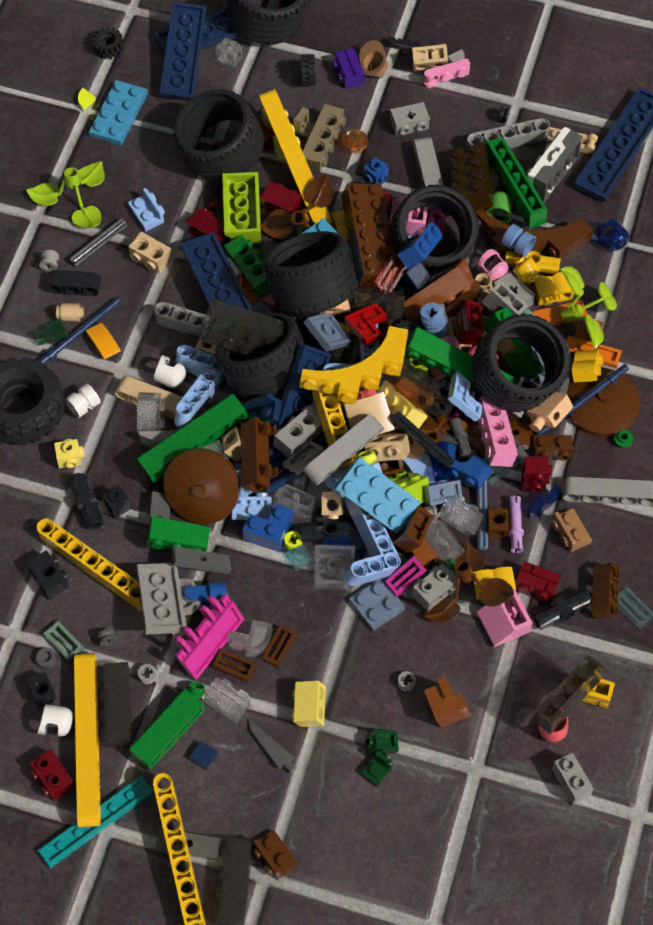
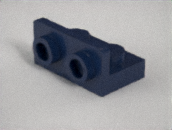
M266 393L243 403V407L250 412L248 420L258 418L263 422H270L271 425L279 421L282 401L274 397V395Z

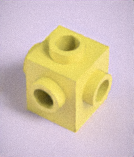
M66 439L63 442L54 443L59 469L65 467L74 468L77 465H82L81 457H84L83 446H79L77 439Z

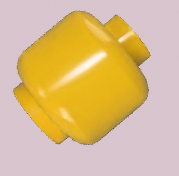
M522 256L514 262L516 266L513 268V273L521 282L530 284L539 277L540 268L533 258H524Z

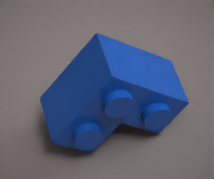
M275 503L268 520L249 514L242 530L243 540L280 553L285 535L289 532L294 521L293 509Z

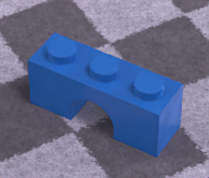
M430 222L415 231L410 238L411 242L404 246L397 254L407 269L414 267L427 258L442 238L440 229L433 222Z
M438 442L437 445L454 459V464L448 469L433 455L429 454V458L439 471L447 473L453 479L457 478L463 481L469 487L480 489L491 474L489 462L476 455H473L467 462L456 461L459 458L458 446Z

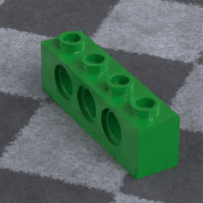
M240 235L224 245L230 259L241 271V274H243V277L259 299L270 294L271 289L263 267V261H261L262 256L257 249L253 250L255 247L251 240H246L243 235Z

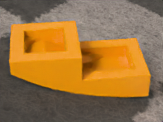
M102 322L85 330L87 336L94 343L96 350L104 360L120 352V348Z

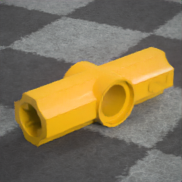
M506 251L505 261L509 268H514L516 266L514 262L522 256L513 251ZM530 251L524 257L533 258L540 268V272L551 274L559 272L561 258L541 256L537 251Z

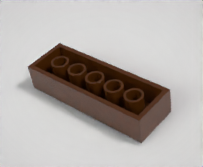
M347 183L341 197L358 287L393 286L399 277V271L382 185Z

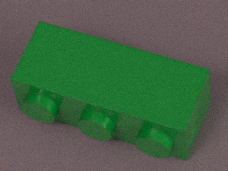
M152 516L148 527L146 545L154 549L164 548L171 551L174 546L206 551L210 527Z

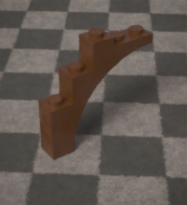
M483 209L474 211L479 222L477 226L485 232L489 240H492L491 249L496 250L502 259L506 257V251L515 252L514 249H509L502 245L503 236L511 225L495 219ZM580 218L571 224L547 230L523 229V233L529 232L536 236V242L531 251H537L541 254L547 250L551 257L561 258L560 260L589 242L592 238L593 229Z

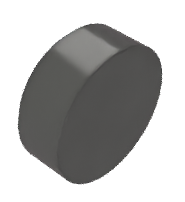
M42 648L36 653L35 659L39 667L49 669L56 663V655L51 648Z

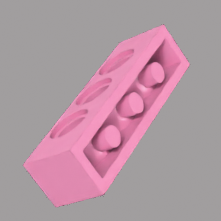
M481 396L478 402L482 405L481 418L478 420V428L481 429L482 443H484L486 448L485 455L489 460L490 466L512 467L518 453L506 410L496 407L493 403L488 402L489 400Z

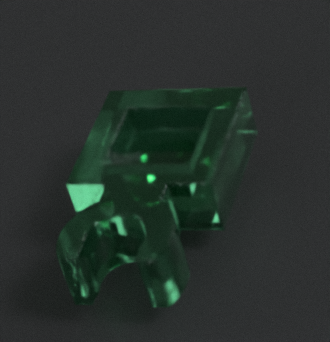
M62 319L46 324V330H36L34 332L35 338L42 336L41 339L37 340L39 345H44L49 339L54 343L69 336V332Z

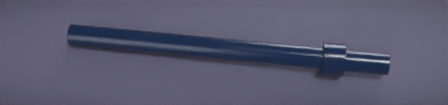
M116 297L53 349H48L44 353L45 355L38 361L44 364L48 361H53L58 353L86 332L85 330L91 328L122 303L121 299Z
M623 364L614 372L608 373L604 380L572 403L573 408L563 419L608 385H613L617 382L618 378L629 370V367ZM543 426L540 432L535 433L537 435H544L551 428Z

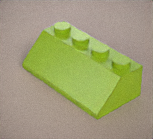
M258 172L223 173L224 234L232 239L243 235L246 240L250 239L253 244L261 243Z

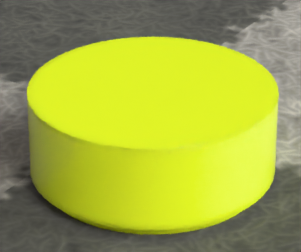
M365 450L357 454V456H360L368 463H372L377 459L373 450Z

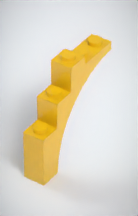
M389 326L387 336L381 346L371 356L350 367L327 371L302 369L299 387L336 394L337 401L356 404L359 387L378 390L382 373L400 376L408 329Z

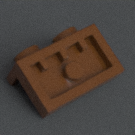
M534 435V456H546L548 460L559 459L564 461L572 459L574 454L572 435Z
M275 830L260 840H253L254 848L252 851L258 859H263L266 864L264 868L270 877L274 875L279 880L298 866L297 861Z

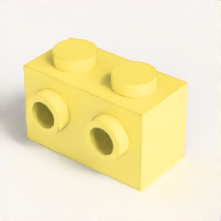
M320 681L295 683V689L293 690L295 702L294 709H292V719L300 727L324 726L326 686Z

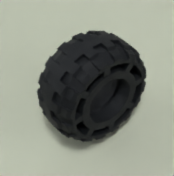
M22 357V360L10 358L7 359L8 362L0 363V441L8 444L15 442L17 445H26V442L30 441L36 443L41 440L42 436L50 435L55 430L54 426L58 425L63 417L65 398L62 385L55 372L51 371L46 364L39 361L33 362L32 359ZM28 394L38 399L33 408L23 413H11L4 409L8 401L18 395Z

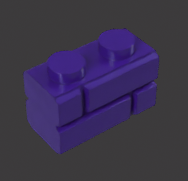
M351 48L336 52L332 64L334 70H338L339 83H343L346 89L363 85L365 74L355 50Z

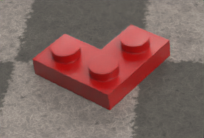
M375 303L345 316L344 322L367 346L382 338V333L375 325L385 321L387 314Z

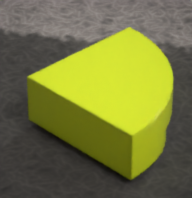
M82 88L78 94V102L84 111L96 99L90 92Z

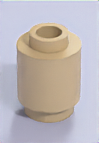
M62 303L57 305V320L62 322H80V319L84 317V308L80 306V303Z

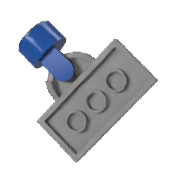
M173 563L137 564L145 635L184 633L182 630L186 626V615H191L202 605H205L210 610L212 609L207 600L209 596L215 597L218 601L224 594L229 597L228 587L225 582H207L206 586H196L194 580L179 579L178 568Z

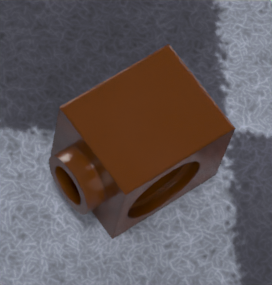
M501 507L488 509V538H507L509 531L508 509ZM494 520H500L502 523L497 524Z

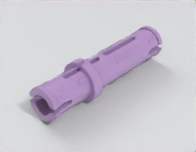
M511 496L508 498L510 530L508 535L511 537V552L515 553L516 549V553L523 552L522 537L524 535L521 521V498L517 496V500H515V496Z

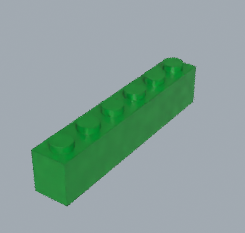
M504 137L487 141L486 150L489 162L528 228L546 224L547 208Z
M418 327L410 332L405 347V353L408 354V357L415 360L418 359L424 362V365L427 367L436 368L441 371V374L452 377L458 371L471 382V387L480 393L473 379L472 355ZM501 371L514 384L516 378Z
M234 394L227 396L216 406L208 408L200 417L192 419L188 425L176 430L169 438L161 440L157 446L143 452L138 461L153 483L164 477L169 464L180 453L189 449L208 447L246 421L249 416Z

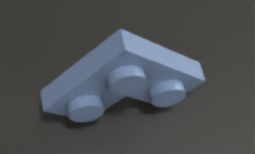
M460 480L424 486L426 506L443 503L445 521L450 522L465 518Z

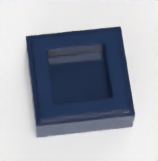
M200 741L190 755L189 760L207 770L218 755V751Z

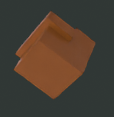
M445 676L437 679L438 685L424 690L435 720L441 728L472 716L461 693L454 694Z

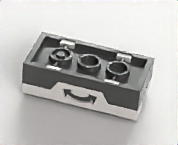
M564 127L561 132L558 131L552 144L549 143L544 154L537 158L535 166L531 167L526 174L543 203L546 202L579 158L583 136L567 127Z

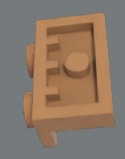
M574 508L561 514L558 511L554 513L551 521L555 531L560 533L563 545L568 547L570 552L592 543L590 535Z

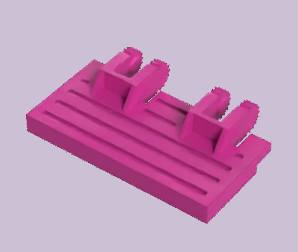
M226 594L219 601L213 596L207 598L212 607L211 610L205 605L199 608L205 619L195 630L198 637L192 629L185 626L182 631L188 638L187 641L179 636L175 638V642L180 648L175 656L188 675L194 680L199 678L244 620L235 603Z

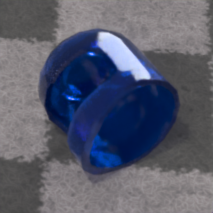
M611 219L595 230L597 239L602 240L611 251L622 249L629 241L628 231L617 219ZM606 227H613L609 232L600 236Z

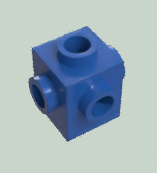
M377 157L368 161L363 167V180L368 184L382 185L388 180V165Z

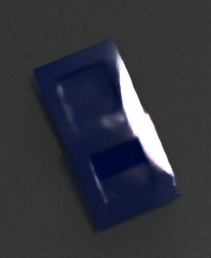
M447 441L437 443L450 456ZM429 453L435 482L454 478L452 466L449 469L446 468Z
M555 484L546 498L538 494L528 508L526 517L529 519L534 518L549 509L560 497L562 488Z

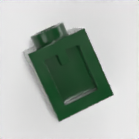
M374 729L366 735L365 747L367 748V755H373L377 750L385 753L398 752L397 731Z
M377 750L374 753V758L363 769L361 775L378 787L393 769L392 758L385 752L381 753Z

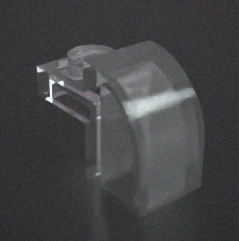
M252 620L249 635L229 631L227 638L228 646L236 650L245 649L246 657L259 656L264 653L273 633L272 624Z

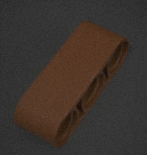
M615 562L594 567L591 609L595 619L614 617L618 613L620 572Z

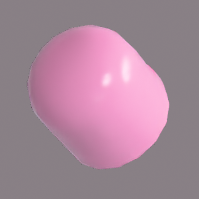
M494 249L487 250L482 255L476 268L480 274H488L491 277L492 284L509 272L508 264ZM492 255H495L491 263L484 267V262Z

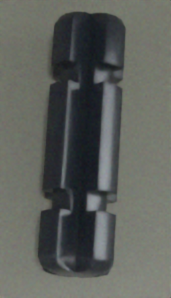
M389 36L387 46H396L398 49L409 51L412 48L420 47V42L413 41L412 43L411 40L401 38L397 40L396 37Z

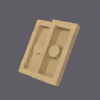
M384 392L359 398L356 404H343L350 429L371 413L384 426L380 434L394 430Z

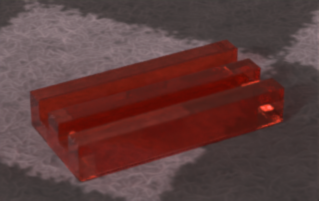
M396 253L391 255L374 283L375 286L388 295L392 293L406 270V266ZM396 260V261H397L396 264L394 265L393 269L390 271V273H389L388 277L386 278L385 282L383 283V285H381L380 283L382 282V280L384 279L385 275H386L387 272L389 271V269H390V267L392 266L393 262Z

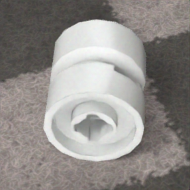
M87 383L78 389V393L73 392L65 398L68 408L77 418L86 414L88 408L93 409L101 403L97 393Z

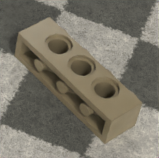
M324 104L302 151L310 170L320 173L322 168L326 167L329 153L332 154L334 149V141L339 139L340 128L344 127L346 123L344 109Z

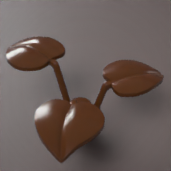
M322 175L312 181L307 187L305 199L307 202L313 203L312 206L304 208L302 211L297 210L293 212L292 216L284 209L275 210L261 224L262 230L273 238L287 239L293 234V224L305 226L309 229L311 226L308 224L309 216L307 212L315 208L316 205L322 208L327 207L334 200L335 192L329 177Z
M466 542L454 559V561H457L455 564L457 577H455L454 599L448 595L432 609L426 611L424 616L426 619L437 623L453 620L460 612V606L456 603L458 601L460 581L469 583L473 579L483 589L480 593L482 603L490 607L499 606L510 600L514 595V590L507 581L500 578H491L486 582L485 586L482 585L473 572L483 568L485 557L479 550Z

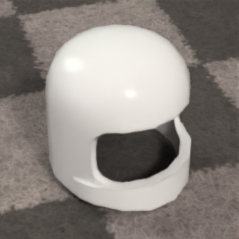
M162 355L154 374V382L176 389L184 382L186 369L181 363H177L174 367L169 366V357Z
M46 704L38 734L45 735L49 727L58 728V736L67 735L73 725L72 711L66 707Z

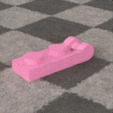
M468 58L426 70L424 72V87L432 88L434 84L469 75L470 62Z

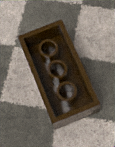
M484 142L449 151L453 190H458L470 201V204L473 205L474 211L493 207L490 162Z

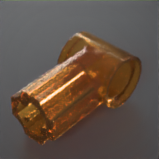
M403 376L394 389L412 402L418 409L430 407L433 403L432 394L423 390L406 376ZM420 395H424L427 400L425 405H422L419 402Z

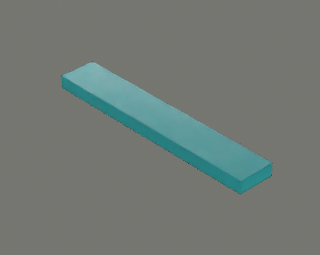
M140 775L100 805V826L79 828L78 822H76L38 850L39 854L51 869L154 793L153 789L143 776Z

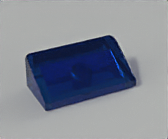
M360 534L323 537L325 561L364 558L363 541Z

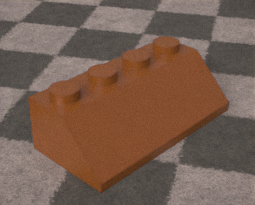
M465 258L435 277L433 281L421 290L405 297L398 305L403 315L409 318L410 321H412V318H415L416 322L418 320L421 322L420 310L425 304L431 302L439 305L444 302L448 304L456 298L455 295L460 291L463 294L471 289L470 285L474 280Z

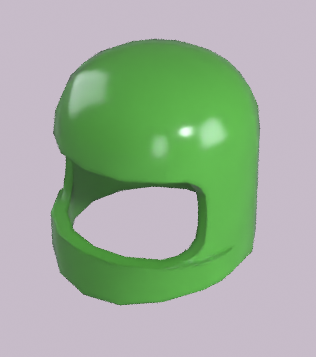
M495 192L492 194L493 207L486 208V212L492 217L494 211L508 212L509 217L499 221L509 224L512 218L511 208L513 200L505 192Z

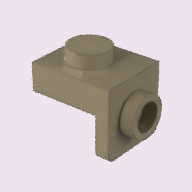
M302 107L300 112L294 115L295 133L309 139L315 123L309 121V110Z

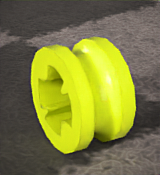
M296 531L288 532L284 538L285 547L290 551L298 550L302 545L301 535ZM290 538H294V540H296V544H292V542H290Z

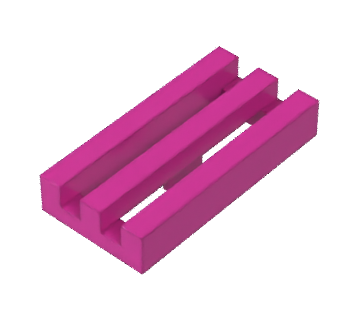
M413 556L384 582L398 597L423 576L427 570L418 561L417 557ZM413 563L416 564L397 582H395L393 585L391 584V582L395 578H397L403 571H405L410 565H412ZM420 569L418 573H416L403 586L396 590V588L401 583H403L408 577H410L416 570Z

